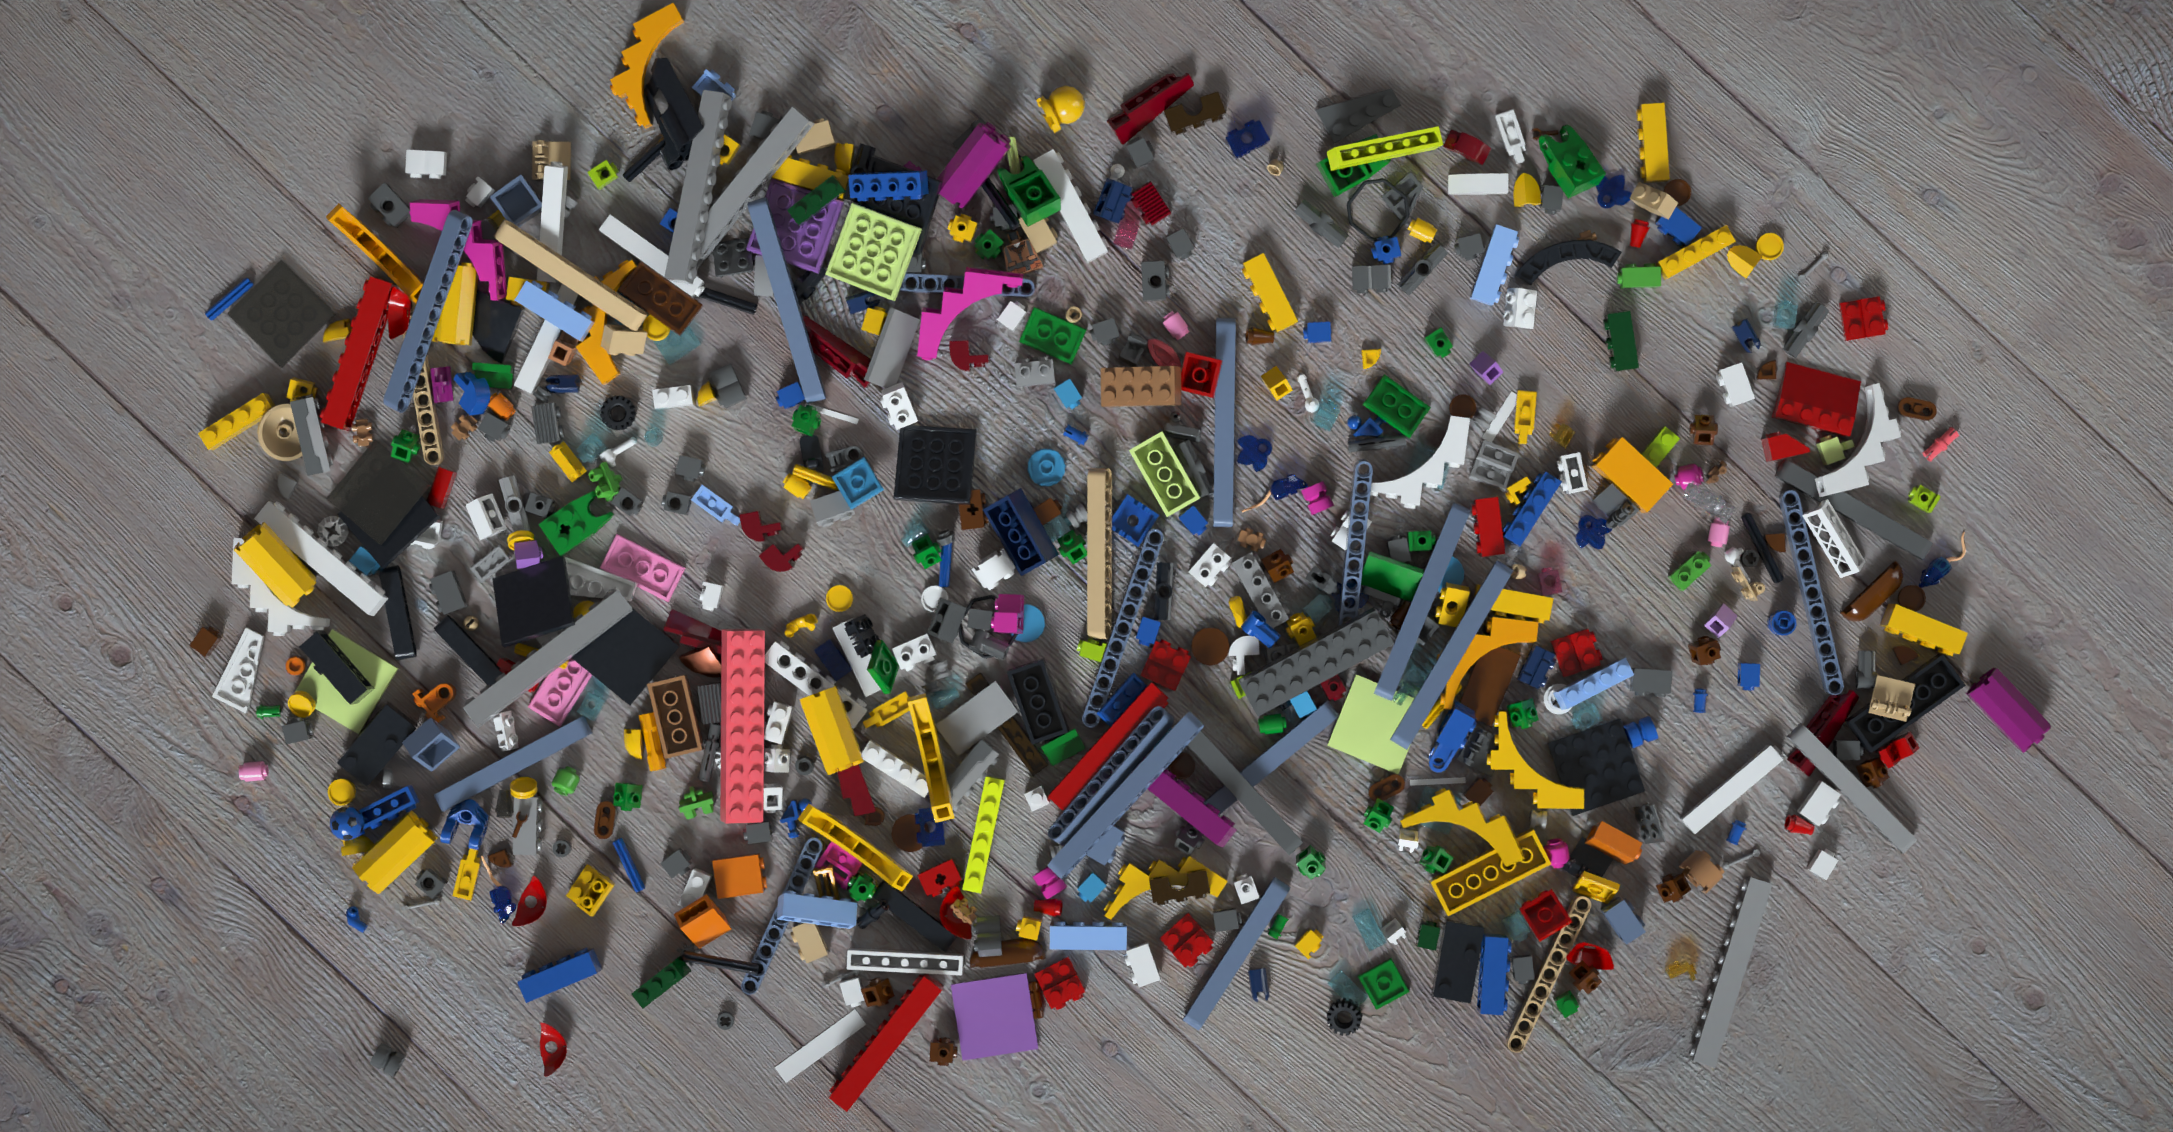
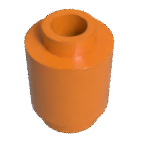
M494 393L490 397L488 407L500 419L503 418L507 421L516 412L514 405L502 393Z

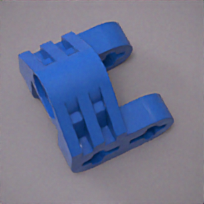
M472 799L464 800L451 807L441 832L440 842L451 844L459 823L474 824L468 848L479 850L486 835L489 815Z

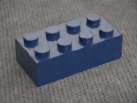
M1022 488L983 509L1020 576L1059 555Z

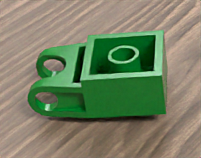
M1564 125L1560 129L1563 143L1556 142L1552 137L1544 134L1539 137V146L1549 165V171L1569 199L1599 185L1606 172L1577 132L1570 125Z
M1375 134L1354 143L1373 140L1379 137ZM1328 157L1316 163V166L1332 195L1336 197L1373 176L1390 163L1391 159L1347 167L1345 175L1340 173V169L1331 171Z
M1025 155L1021 157V163L1024 167L1021 173L1011 174L1001 167L998 169V175L1009 200L1027 227L1060 211L1061 198L1043 171Z
M595 490L568 503L538 524L560 556H565L595 535L614 516L613 512L600 517L592 515L590 504L597 496ZM564 525L570 526L569 534L563 533Z

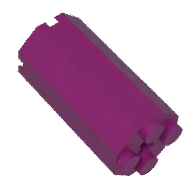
M986 122V124L980 123L976 126L937 177L938 180L943 181L939 194L954 205L956 202L960 203L958 206L960 208H964L1011 148L1009 145L1011 140L1006 135H1000L996 132L995 126L989 122Z
M1993 667L1979 678L1980 680L1977 684L1973 683L1966 692V695L2022 753L2026 752L2032 743L2038 744L2045 737L2043 734L2051 728L2050 723L1998 668Z

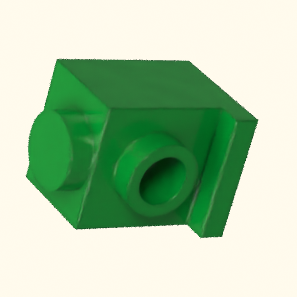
M1442 327L1424 338L1436 358L1438 356L1444 358L1452 353L1450 349L1453 345ZM1438 340L1443 341V347L1437 346Z
M1431 531L1407 532L1409 551L1432 550V546L1436 545L1435 534L1431 535ZM1420 537H1424L1426 540L1423 545L1418 541Z
M1570 990L1553 999L1564 1018L1578 1011L1579 1004Z

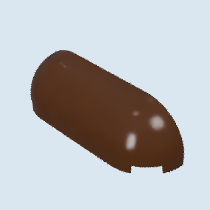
M1894 560L1840 614L1847 620L1854 622L1863 621L1870 617L1900 588L1903 582V570L1900 564Z
M1018 938L1001 940V956L979 957L978 951L973 949L969 964L970 968L993 967L1034 962L1040 959L1044 960L1046 955L1043 946L1038 941Z

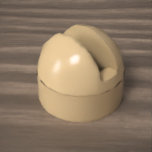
M1273 159L1267 166V170L1275 176H1279L1284 169L1283 162L1278 161V159Z
M1075 306L1070 307L1066 312V319L1071 323L1078 322L1082 317L1081 310ZM1075 312L1077 315L1071 318L1070 316Z
M1520 564L1512 566L1511 569L1514 571L1511 577L1513 579L1522 580L1526 577L1525 571L1527 569L1525 566Z
M467 616L463 621V626L468 631H474L479 627V620L475 616ZM472 619L475 620V621L469 626V628H468V627H467V624H468Z

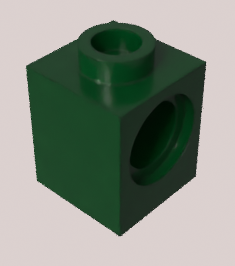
M1428 920L1425 923L1420 922L1416 941L1417 947L1436 951L1441 930L1439 926H1436V922Z

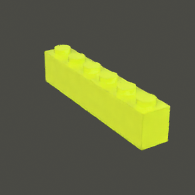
M1439 126L1334 147L1327 151V156L1332 171L1435 150L1443 145Z
M987 775L985 777L962 890L982 893L1005 779Z

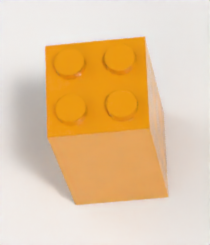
M1615 437L1605 446L1607 450L1597 454L1592 460L1594 464L1591 467L1610 484L1614 483L1641 509V513H1647L1670 489L1673 483L1623 437Z

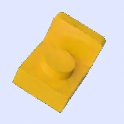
M1527 476L1506 488L1507 493L1505 495L1510 503L1519 504L1520 501L1515 492L1520 494L1529 489L1527 485L1531 482Z

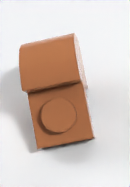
M562 330L559 339L554 342L548 358L564 366L568 365L578 350L576 346L579 344V340Z

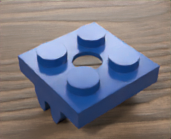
M1127 494L1112 517V530L1139 547L1159 517V514ZM1135 515L1138 517L1139 522L1136 526L1128 524L1127 519L1129 516Z

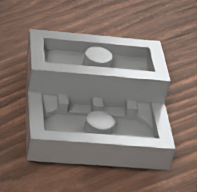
M1483 440L1469 478L1505 492L1519 453Z

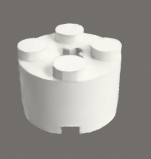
M1000 548V553H997V551L992 552L978 562L979 566L977 568L975 566L971 568L983 588L987 587L991 590L998 585L999 580L1003 577L1006 580L1014 575L1016 567L1004 548Z

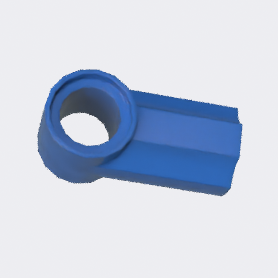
M1252 611L1241 625L1245 633L1255 636L1269 649L1281 637L1279 633L1266 623L1264 616L1257 611Z

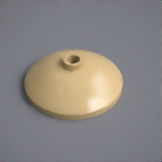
M284 403L273 406L265 412L258 425L257 434L260 446L265 453L274 459L281 461L298 459L303 455L291 405ZM281 428L285 429L283 434H280Z

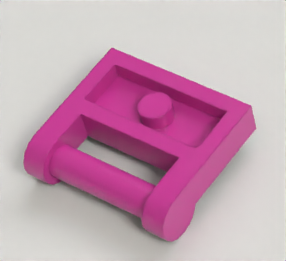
M831 841L814 868L820 869L822 866H825L824 862L827 860L848 874L845 879L834 872L836 882L841 885L842 889L846 890L849 879L852 875H856L863 863Z

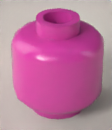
M1696 464L1680 466L1678 474L1674 475L1676 485H1680L1685 491L1699 488L1702 482H1704L1702 468Z
M1562 839L1548 840L1547 844L1543 847L1553 868L1564 867V864L1570 859L1568 844L1562 841Z

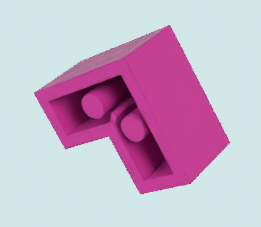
M998 594V598L995 599V609L998 612H995L994 617L991 618V628H994V632L1023 634L1024 595Z

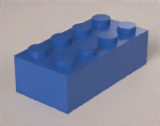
M1483 934L1477 996V1011L1480 1014L1503 1015L1504 1011H1507L1508 1000L1505 997V991L1509 989V980L1506 978V972H1510V961L1507 959V954L1511 953L1512 943L1504 934Z
M587 947L574 953L575 956L572 958L569 954L557 960L555 965L550 962L538 968V972L531 970L521 975L522 979L517 983L525 1002L528 1003L600 972L602 967L594 948L588 950Z

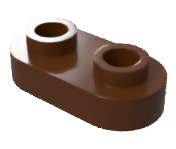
M1911 397L1901 399L1897 405V410L1902 416L1923 421L1933 419L1937 413L1936 406L1932 402ZM1905 404H1909L1910 409L1908 411L1904 409ZM1923 408L1928 409L1927 415L1923 414Z
M1392 774L1372 784L1368 790V795L1374 802L1377 798L1384 801L1402 792L1405 787V781L1400 775ZM1393 780L1398 781L1397 787H1392L1391 783ZM1380 789L1381 795L1376 796L1374 791Z
M611 801L601 802L596 809L594 834L599 839H607L614 832L617 810ZM605 807L610 808L609 814L604 812ZM602 826L607 827L608 830L606 833H603L601 831Z

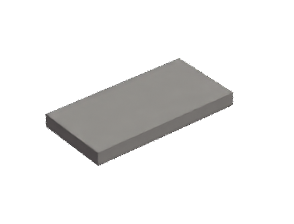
M894 308L889 309L865 375V381L883 388L897 384L920 319Z
M996 680L935 726L957 756H959L1019 712V710Z

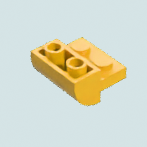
M587 864L566 896L576 903L577 907L589 916L594 917L615 886V883L609 877L604 876L594 867Z

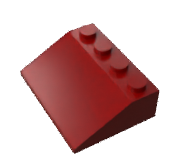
M1786 362L1772 418L1849 437L1851 436L1856 416L1861 381Z

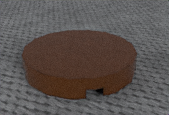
M1212 627L1204 628L1197 632L1192 640V654L1196 660L1204 665H1217L1224 661L1228 655V638L1219 629Z
M906 814L895 821L891 835L893 842L899 849L905 852H915L926 845L929 840L930 830L922 817L916 814Z

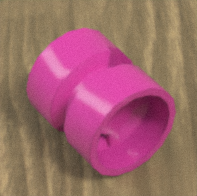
M1324 481L1301 490L1305 501H1309L1307 506L1311 515L1334 506L1331 497L1326 495L1328 490Z
M1048 866L1032 876L1036 884L1042 886L1041 892L1046 899L1051 898L1067 887L1064 880H1061Z

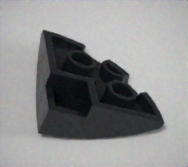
M477 290L473 336L488 356L502 364L518 330L517 327L524 311L501 300H491L490 295Z

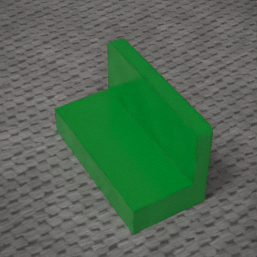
M473 362L472 370L475 371L477 379L485 378L490 388L512 389L514 366Z
M1074 728L1068 733L1044 744L1041 748L1051 765L1054 766L1084 750L1085 746Z

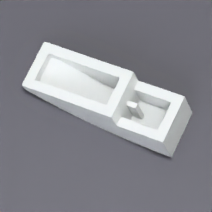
M1508 173L1448 175V194L1486 195L1508 193Z

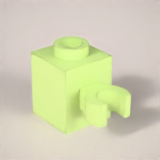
M1831 435L1820 438L1821 442L1816 444L1823 465H1829L1845 459L1843 451L1855 447L1852 439L1840 443L1838 437L1832 438Z

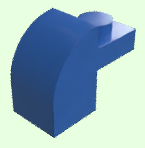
M471 372L456 373L453 380L464 391L459 401L460 406L469 416L484 414L490 401V388L486 379H477Z

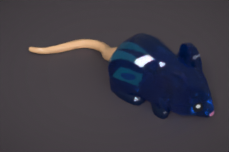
M1289 474L1286 478L1275 480L1261 502L1242 510V512L1264 504L1270 495L1275 500H1279L1289 496L1288 494L1298 493L1297 489H1305L1309 486L1304 480L1297 478L1294 474Z
M1965 531L1961 536L1962 554L1959 557H1948L1946 559L1938 557L1934 559L1927 569L1922 570L1918 585L1920 588L1941 583L1940 579L1946 576L1952 569L1950 562L1961 560L1966 553L1964 543Z
M481 856L490 879L497 886L489 891L492 904H495V907H493L494 913H499L500 924H504L516 910V904L512 903V892L493 877L484 857Z

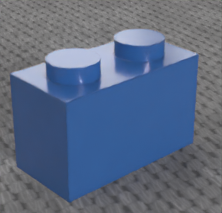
M1677 207L1674 209L1669 220L1660 217L1655 223L1658 225L1657 229L1664 235L1668 233L1673 237L1672 241L1679 247L1688 246L1702 229L1701 226Z

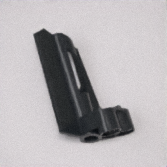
M655 58L651 68L652 76L649 83L645 85L644 94L665 139L666 145L659 153L667 169L670 171L679 168L683 161L689 160L692 141L704 126L668 58ZM659 88L668 103V107L663 114H661L654 100Z

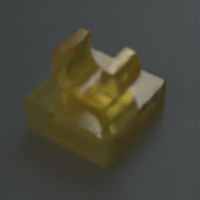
M1564 423L1562 425L1555 424L1554 426L1559 429L1557 434L1550 432L1549 435L1556 443L1566 448L1575 431Z

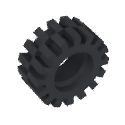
M615 395L607 398L600 409L602 422L613 430L627 429L636 419L635 405L632 404L631 400L623 396ZM619 405L625 409V417L617 421L612 418L611 410Z
M1343 998L1342 1001L1338 999L1336 1003L1333 1002L1328 1010L1327 1024H1330L1329 1028L1331 1030L1334 1029L1335 1034L1340 1032L1341 1036L1344 1033L1348 1036L1351 1032L1352 1034L1355 1033L1356 1029L1358 1030L1363 1016V1013H1361L1362 1009L1357 1007V1002L1353 1004L1352 999H1349V1001H1346V998ZM1340 1011H1347L1351 1014L1352 1020L1349 1023H1342L1338 1020L1337 1014Z

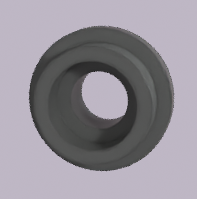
M948 529L943 530L936 538L941 546H945L955 541V533Z
M808 756L798 758L795 763L796 771L801 775L812 773L814 761ZM803 762L808 763L809 766L807 769L802 768L801 765Z

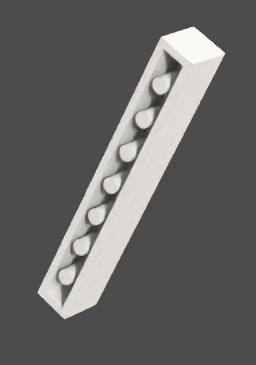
M268 501L254 519L260 524L265 522L296 555L365 613L375 616L388 599L384 595L385 591L378 585L374 587L370 583L371 579L362 573L360 575L356 572L357 567L351 562L343 561L341 559L342 555L335 549L331 551L327 547L328 543L320 537L317 539L312 535L314 533L312 529L306 525L304 527L298 523L300 520L292 513L287 514L282 504L277 501L275 503Z

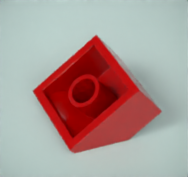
M1186 352L1181 371V390L1214 398L1223 360Z
M1780 431L1765 434L1766 438L1761 439L1766 462L1810 452V448L1788 434L1781 435Z

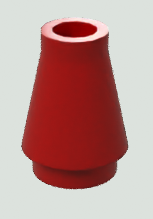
M1634 219V222L1631 223L1630 246L1641 248L1642 242L1650 229L1648 227L1649 222Z
M1793 814L1787 816L1784 829L1788 830L1789 833L1812 835L1815 825Z
M1058 898L1035 900L1034 902L1035 912L1053 917L1061 916L1063 902L1058 900Z

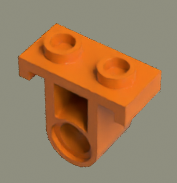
M443 683L436 686L424 697L422 696L424 692L422 689L416 690L413 693L415 697L413 700L417 706L423 707L427 713L425 715L428 719L433 718L438 723L442 722L445 719L444 715L439 716L437 713L455 698V687L450 683ZM444 687L447 688L450 693L447 698H444L441 695V690Z

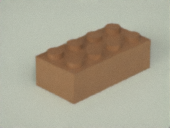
M1181 367L1101 368V407L1181 405Z
M683 675L647 684L664 758L667 759L704 750L688 676Z

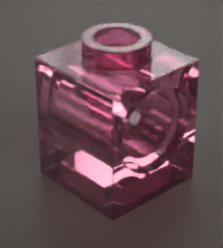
M1125 219V222L1120 221L1113 244L1132 250L1139 229L1138 226H1135L1136 222Z
M1553 567L1542 568L1541 573H1537L1541 596L1562 592L1558 570H1553ZM1548 575L1554 578V584L1550 587L1544 582Z

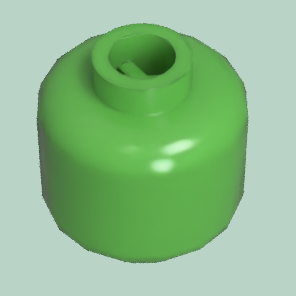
M568 766L565 769L559 768L551 783L554 787L553 790L564 796L573 794L580 781V777L575 774L576 770Z

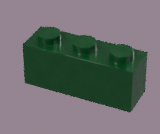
M832 175L787 211L798 226H802L844 194L846 190L838 179Z
M1625 311L1605 315L1606 319H1603V327L1605 331H1608L1609 338H1606V346L1608 350H1611V357H1609L1610 368H1613L1614 372L1639 368L1631 312Z
M679 956L631 993V995L644 1009L692 970L683 961L682 957Z

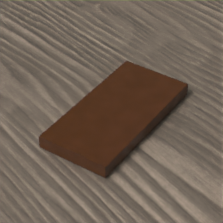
M640 261L618 290V293L679 336L683 334L703 307L700 302L642 261Z
M1498 647L1476 661L1459 703L1474 710L1477 721L1490 726L1493 725L1495 715L1498 713L1521 655Z

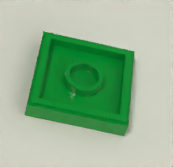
M877 640L867 671L882 692L890 694L899 664L884 641Z
M1392 958L1358 975L1376 1010L1410 992Z

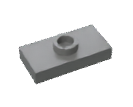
M500 544L471 566L470 569L478 580L483 583L509 563L512 558Z

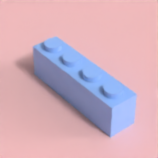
M1497 224L1494 226L1470 299L1490 306L1494 302L1498 303L1501 292L1498 291L1500 284L1504 285L1507 273H1504L1506 266H1510L1513 260V255H1510L1512 248L1517 247L1520 237H1517L1518 231Z
M533 280L532 283L526 281L515 301L583 342L595 323L590 320L592 316L584 311L578 313L574 310L576 306L568 301L562 303L558 300L559 296L550 290L546 293L542 290L543 286Z
M1621 658L1557 690L1553 694L1561 710L1569 709L1633 676L1634 673L1627 659Z
M785 891V893L778 897V920L847 929L856 926L857 903L851 902V899L833 900L831 896L818 898L814 894L809 893L796 895L794 891Z
M1054 921V925H1050V949L1127 950V925H1123V922H1112V925H1104V922H1092V925H1085V922L1075 921L1073 925H1065V921Z

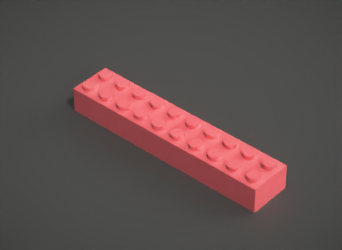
M722 629L720 821L726 824L763 822L765 631L761 629Z

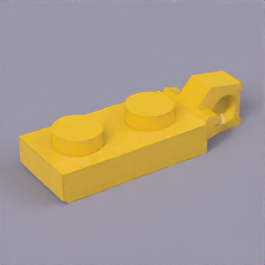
M1517 390L1514 433L1519 434L1518 444H1527V435H1532V430H1534L1537 396L1535 391Z
M907 692L899 694L869 712L871 717L863 721L865 728L873 724L878 728L910 711L907 702L909 697Z
M469 848L468 855H463L453 891L454 897L470 901L473 899L481 865V858L477 857L479 850Z

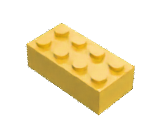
M1888 604L1880 623L1881 626L1885 627L1884 631L1894 635L1901 633L1903 634V639L1911 642L1921 641L1920 645L1929 649H1935L1936 647L1938 648L1937 652L1946 656L1960 654L1968 635L1965 631L1897 604Z

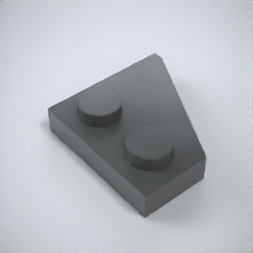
M1408 172L1394 186L1407 195L1409 212L1411 213L1423 186L1411 172ZM1390 188L1381 198L1398 219L1402 221L1406 216L1404 197Z

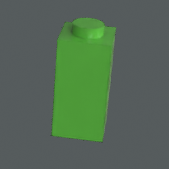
M1655 263L1644 264V267H1636V264H1625V268H1621L1620 272L1617 273V284H1620V289L1660 287L1661 267H1656Z
M1696 551L1675 569L1668 578L1680 591H1684L1712 566L1709 563L1711 559L1705 552L1700 553Z

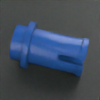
M1068 425L1063 435L1078 442V445H1085L1089 437L1086 431L1082 432Z
M1695 689V692H1693V712L1706 713V696H1708V693H1706V689Z
M1736 819L1735 822H1732L1733 826L1726 841L1738 845L1743 831L1747 828H1745L1746 823Z

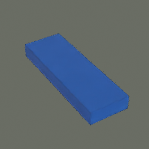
M1132 673L1096 714L1109 726H1112L1147 685L1135 673Z

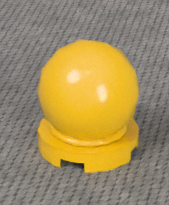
M1070 86L1056 88L1051 92L1048 99H1045L1044 96L1036 99L1038 107H1041L1045 113L1043 117L1054 133L1061 130V123L1070 124L1076 122L1082 116L1085 108L1083 95L1076 88Z

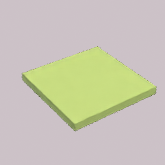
M852 203L825 275L896 301L922 229Z
M332 629L329 633L330 638L375 689L358 704L350 705L330 681L314 669L313 666L315 664L312 662L296 691H304L310 694L315 701V709L360 734L399 668Z
M1355 675L1327 746L1399 774L1409 748L1406 750L1390 739L1414 698L1396 691L1392 701L1374 694L1378 683Z

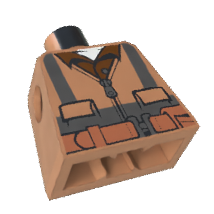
M1018 231L1007 234L1010 245L1003 247L1007 272L1027 274L1043 268L1029 239L1021 241Z

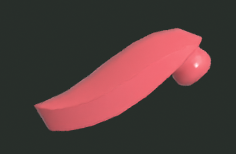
M1158 339L1148 340L1149 353L1158 366L1181 367L1180 359L1173 348Z

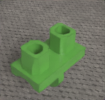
M602 462L598 468L592 469L588 474L590 481H598L600 484L595 488L597 498H606L607 502L612 501L613 496L619 492V483L623 480L622 476L615 475L613 471H610L607 462Z
M694 786L689 787L690 793L684 794L685 799L679 800L680 813L683 812L686 819L696 817L695 809L702 807L704 814L714 812V795L712 791L703 793L702 789L696 791Z

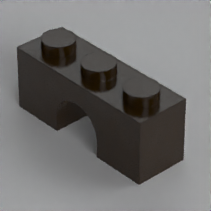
M1219 92L1200 97L1202 110L1195 116L1188 115L1184 111L1182 104L1164 110L1171 134L1181 135L1187 132V128L1194 127V129L1205 126L1207 121L1212 120V123L1223 120L1222 116H1225L1226 112Z
M1206 869L1187 872V885L1181 889L1173 888L1170 885L1168 875L1149 878L1153 903L1157 902V905L1169 904L1168 900L1176 899V902L1187 901V897L1195 896V899L1207 897L1206 894L1210 893Z

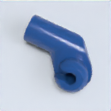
M350 906L346 911L348 924L364 933L368 925L360 921L358 908Z

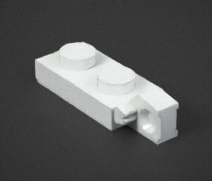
M1514 109L1496 114L1495 119L1508 155L1514 156L1516 164L1524 162L1522 152L1526 151V144Z

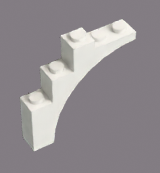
M1880 383L1865 387L1867 420L1864 433L1857 448L1840 467L1827 475L1815 479L1819 497L1869 485V474L1865 470V466L1885 461V451L1881 443L1901 437V427L1897 423V419L1889 420V410L1885 406L1884 391L1880 387Z
M1451 416L1448 430L1440 447L1422 467L1394 481L1371 483L1370 496H1378V493L1386 494V498L1397 499V496H1401L1400 504H1404V508L1415 509L1416 506H1420L1422 483H1425L1428 488L1437 489L1438 485L1442 486L1445 463H1448V467L1460 468V465H1464L1470 418ZM1364 484L1363 491L1366 490V484Z
M234 538L232 584H237V588L248 589L249 585H251L250 608H255V612H267V609H269L268 632H274L273 636H285V633L291 632V625H293V629H305V626H312V630H324V627L330 625V619L315 617L303 613L290 605L286 606L234 551L235 545L238 542L241 545L244 543L242 538Z

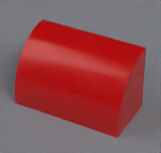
M438 466L427 498L430 505L445 509L457 475L456 472Z

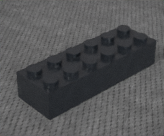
M1937 654L1901 680L1915 684L1910 704L1911 714L1907 717L1906 722L1868 713L1870 703L1845 720L1867 752L1872 753L1966 686L1944 654Z

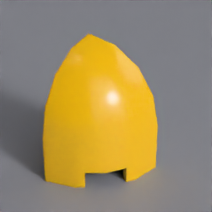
M836 143L834 162L837 169L847 172L848 176L851 173L855 146L848 143Z
M1521 174L1515 182L1513 191L1514 207H1524L1525 204H1533V206L1541 204L1539 185L1530 174Z
M1742 245L1733 246L1727 254L1731 267L1745 278L1749 276L1763 257L1753 249Z
M350 318L331 323L324 331L323 343L345 339L348 334H351Z
M709 381L703 384L698 391L697 402L699 407L717 399Z
M624 729V745L626 750L634 758L643 760V731L641 729Z
M364 835L352 840H342L344 845L341 846L342 856L366 852L374 843L369 837Z

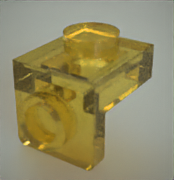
M1687 961L1671 963L1668 965V969L1665 970L1669 979L1687 972L1690 980H1696L1694 975L1697 972L1693 964H1689Z

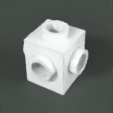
M774 744L771 745V748H764V771L789 772L790 749H782L783 745Z

